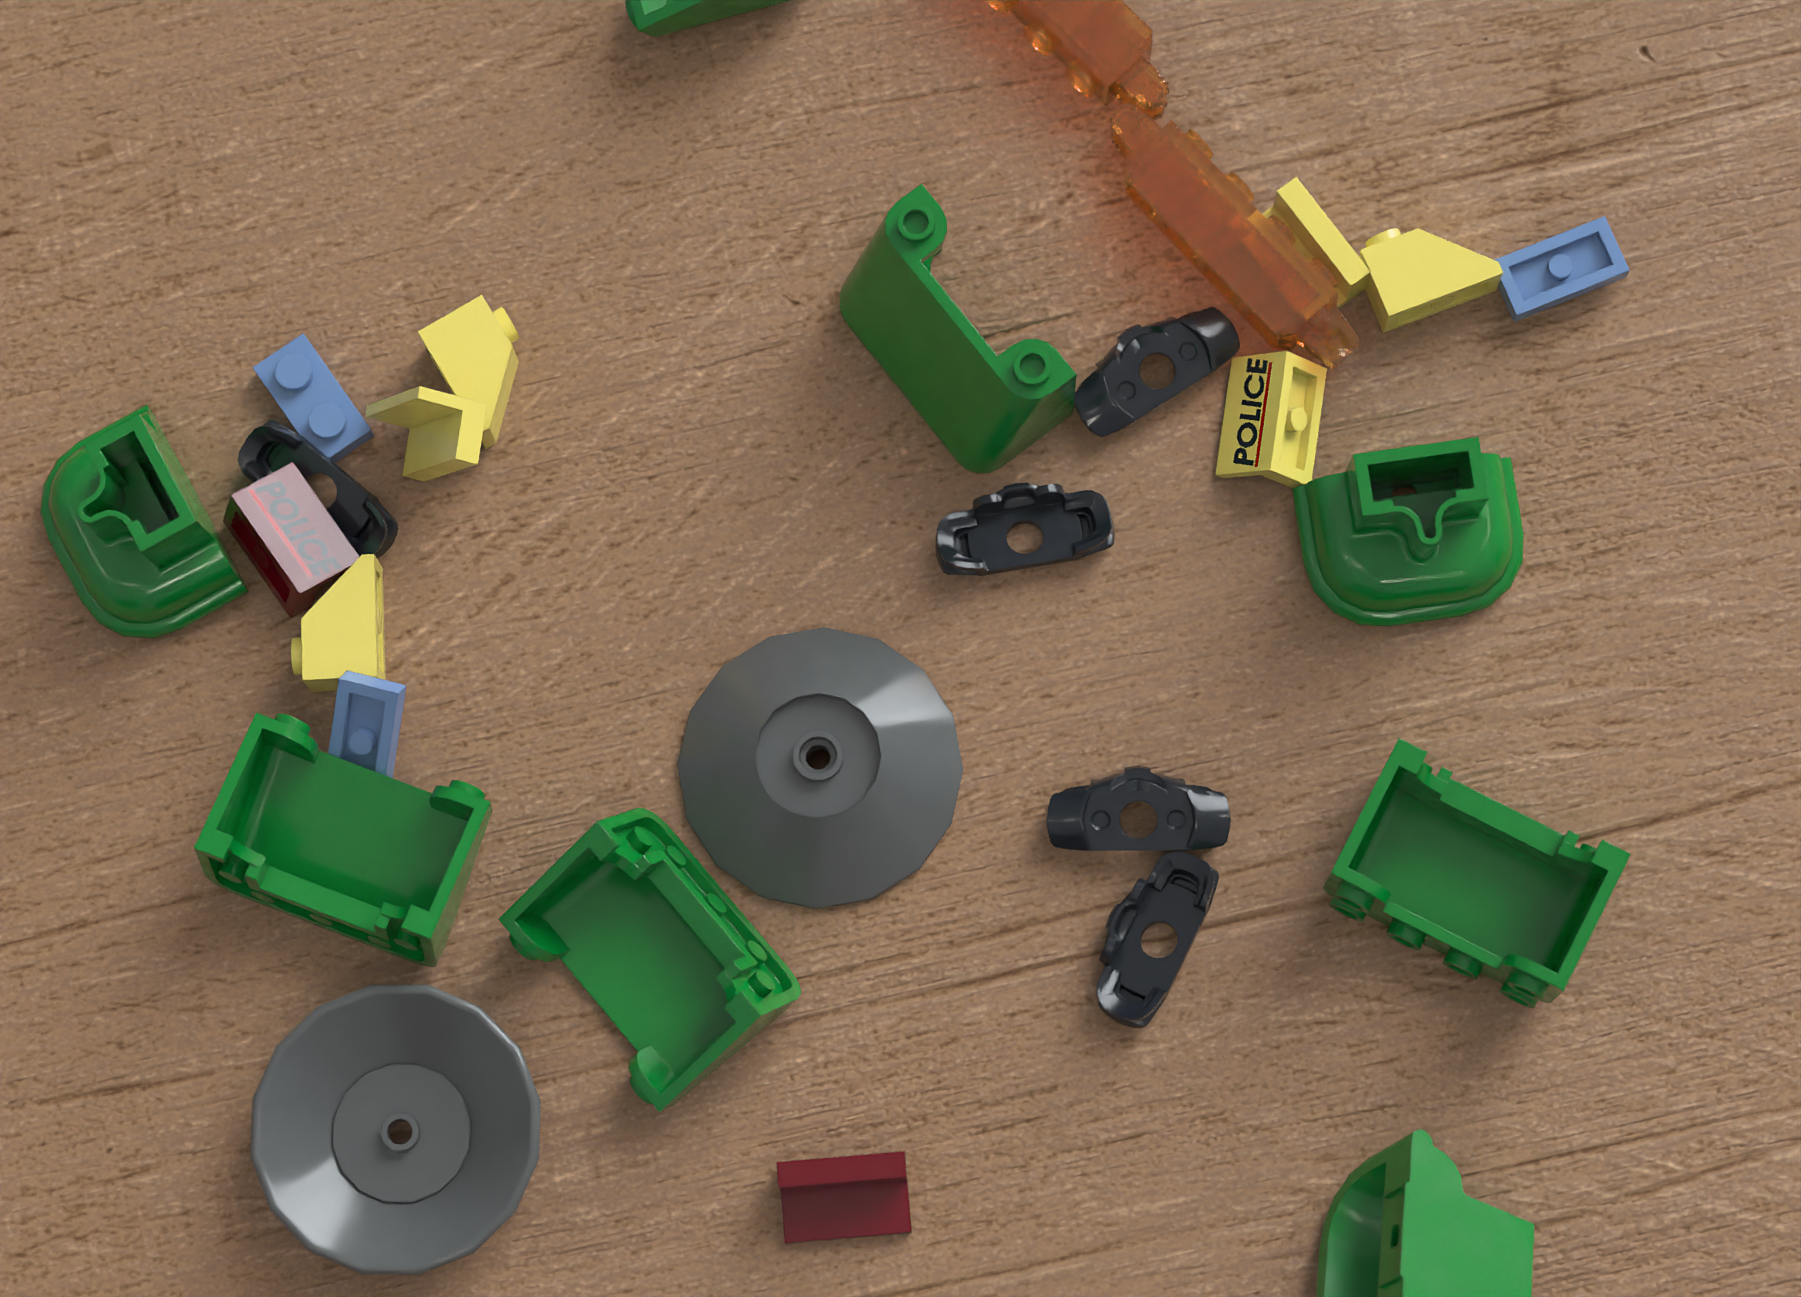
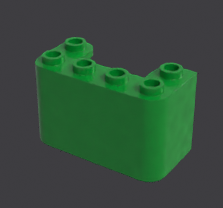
M1399 738L1323 887L1332 896L1329 906L1353 920L1363 922L1367 915L1389 926L1386 935L1408 948L1419 951L1424 944L1446 955L1443 964L1465 977L1477 979L1479 974L1482 973L1503 984L1500 993L1520 1005L1535 1008L1538 1001L1552 1003L1565 990L1631 854L1604 840L1600 841L1597 848L1584 843L1581 844L1580 848L1575 847L1580 835L1570 830L1563 835L1451 779L1453 772L1444 767H1441L1437 776L1431 774L1433 768L1423 762L1428 752Z

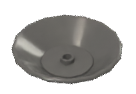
M825 627L768 637L723 665L690 710L677 764L686 819L715 865L762 898L812 909L872 900L918 871L952 824L963 774L954 716L925 671L877 638ZM820 749L826 751L831 759L827 767L817 770L807 764V757L812 751Z
M372 984L319 1005L276 1046L252 1098L250 1157L270 1211L309 1252L359 1274L421 1275L473 1254L516 1213L539 1161L541 1101L521 1048L481 1007L430 985ZM399 1122H408L412 1127L410 1140L405 1144H395L391 1139L393 1126Z

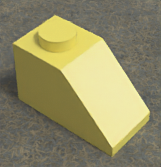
M1419 228L1401 234L1399 229L1381 232L1365 242L1366 248L1361 249L1359 254L1360 259L1370 271L1365 291L1383 333L1497 290L1503 275L1498 261Z
M480 295L421 329L418 333L425 349L452 394L487 404L481 441L485 449L496 444L519 363L512 343L519 340L520 336L503 307L492 312L483 296Z
M361 554L301 618V637L292 638L291 661L294 675H302V680L311 692L337 691L339 678L347 670L386 680L382 566L374 554Z

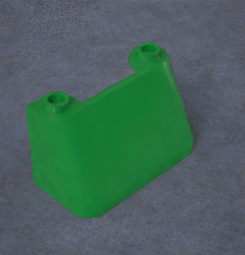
M921 183L897 201L888 211L845 279L839 293L840 312L846 324L955 460L968 471L977 474L992 473L1002 468L1073 414L1077 374L1052 345L1039 339H1024L1013 344L999 356L988 345L931 274L933 258L942 251V245L947 235V219L941 206Z
M256 712L194 846L205 876L217 886L243 898L422 966L436 967L450 935L492 814L491 801L485 799V793L479 788L459 780H451L449 786H435L432 793L320 751L318 744L309 736L311 728L295 717L278 713L272 719Z
M635 808L597 821L498 919L510 933L509 938L513 947L523 957L533 961L539 959L544 962L561 959L638 1051L628 1062L631 1074L629 1078L630 1085L643 1101L653 1105L658 1112H662L677 1103L777 1019L801 995V987L798 980L784 961L673 830L659 816L645 808Z

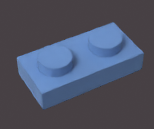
M1605 216L1495 259V261L1499 262L1503 271L1498 288L1514 322L1624 279L1630 271Z
M304 333L253 367L297 433L334 463L374 437L366 421Z
M347 670L338 681L328 754L393 778L407 685Z

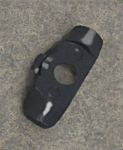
M1209 307L1201 311L1188 313L1178 319L1171 316L1163 321L1151 323L1143 327L1137 324L1126 329L1117 337L1118 343L1111 348L1102 360L1095 364L1097 370L1078 386L1075 392V409L1089 431L1099 437H1104L1126 428L1153 409L1211 374L1231 359L1240 349L1239 337L1233 323L1220 310ZM1152 354H1161L1172 362L1175 375L1169 386L1163 389H1153L1143 383L1139 374V368L1145 357Z
M268 420L263 426L255 428L246 438L239 451L238 463L242 473L253 483L292 462L307 482L315 473L326 474L334 481L337 489L334 503L326 508V510L359 557L361 554H374L378 559L391 548L399 529L395 519L379 502L378 498L303 436L274 420Z
M1029 482L1014 483L1004 486L1003 489L993 494L983 495L974 499L973 508L970 510L947 514L940 521L937 528L936 557L941 570L947 575L979 576L1079 560L1114 545V524L1108 503L1098 492L1083 490L1064 493L1063 487L1060 484L1040 486L1029 484ZM1019 524L1034 525L1041 531L1043 542L1032 553L1021 554L1015 552L1007 543V536L1010 530Z
M1143 766L1124 768V773L1114 774L1102 779H1091L1090 785L1071 787L1060 793H1055L1050 799L1047 812V829L1051 844L1057 848L1078 851L1201 850L1223 846L1227 842L1231 823L1227 798L1222 792L1213 791L1204 786L1186 785L1183 778H1172L1159 773H1152L1151 768ZM1134 801L1148 803L1157 815L1156 828L1149 836L1141 839L1128 836L1120 825L1122 810L1126 805Z
M1182 851L1167 853L1157 861L1148 879L1139 878L1132 892L1120 904L1117 903L1110 912L1105 926L1107 929L1105 946L1099 959L1104 965V969L1096 990L1100 1009L1119 1024L1140 1029L1146 1027L1166 1000L1206 918L1218 884V871L1204 860ZM1158 923L1170 925L1175 929L1178 936L1175 950L1163 958H1154L1147 955L1141 944L1142 936L1146 929Z

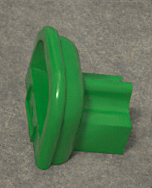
M147 404L80 440L56 460L43 484L41 517L48 540L81 603L100 625L124 637L154 639L181 630L248 593V589L215 526Z
M1479 437L1353 454L1345 472L1319 477L1305 485L1292 488L1303 564L1312 589L1333 613L1359 625L1389 627L1460 617L1490 607L1511 588L1523 563L1524 532L1512 459L1510 457L1501 458L1500 455L1495 453L1482 454ZM1410 487L1415 490V494L1393 496L1392 491L1395 489Z
M1421 1129L1415 1130L1367 1158L1348 1175L1335 1194L1325 1217L1321 1234L1316 1297H1531L1534 1224L1467 1196L1463 1191L1461 1175L1455 1163L1444 1152L1433 1146L1431 1136L1426 1131Z

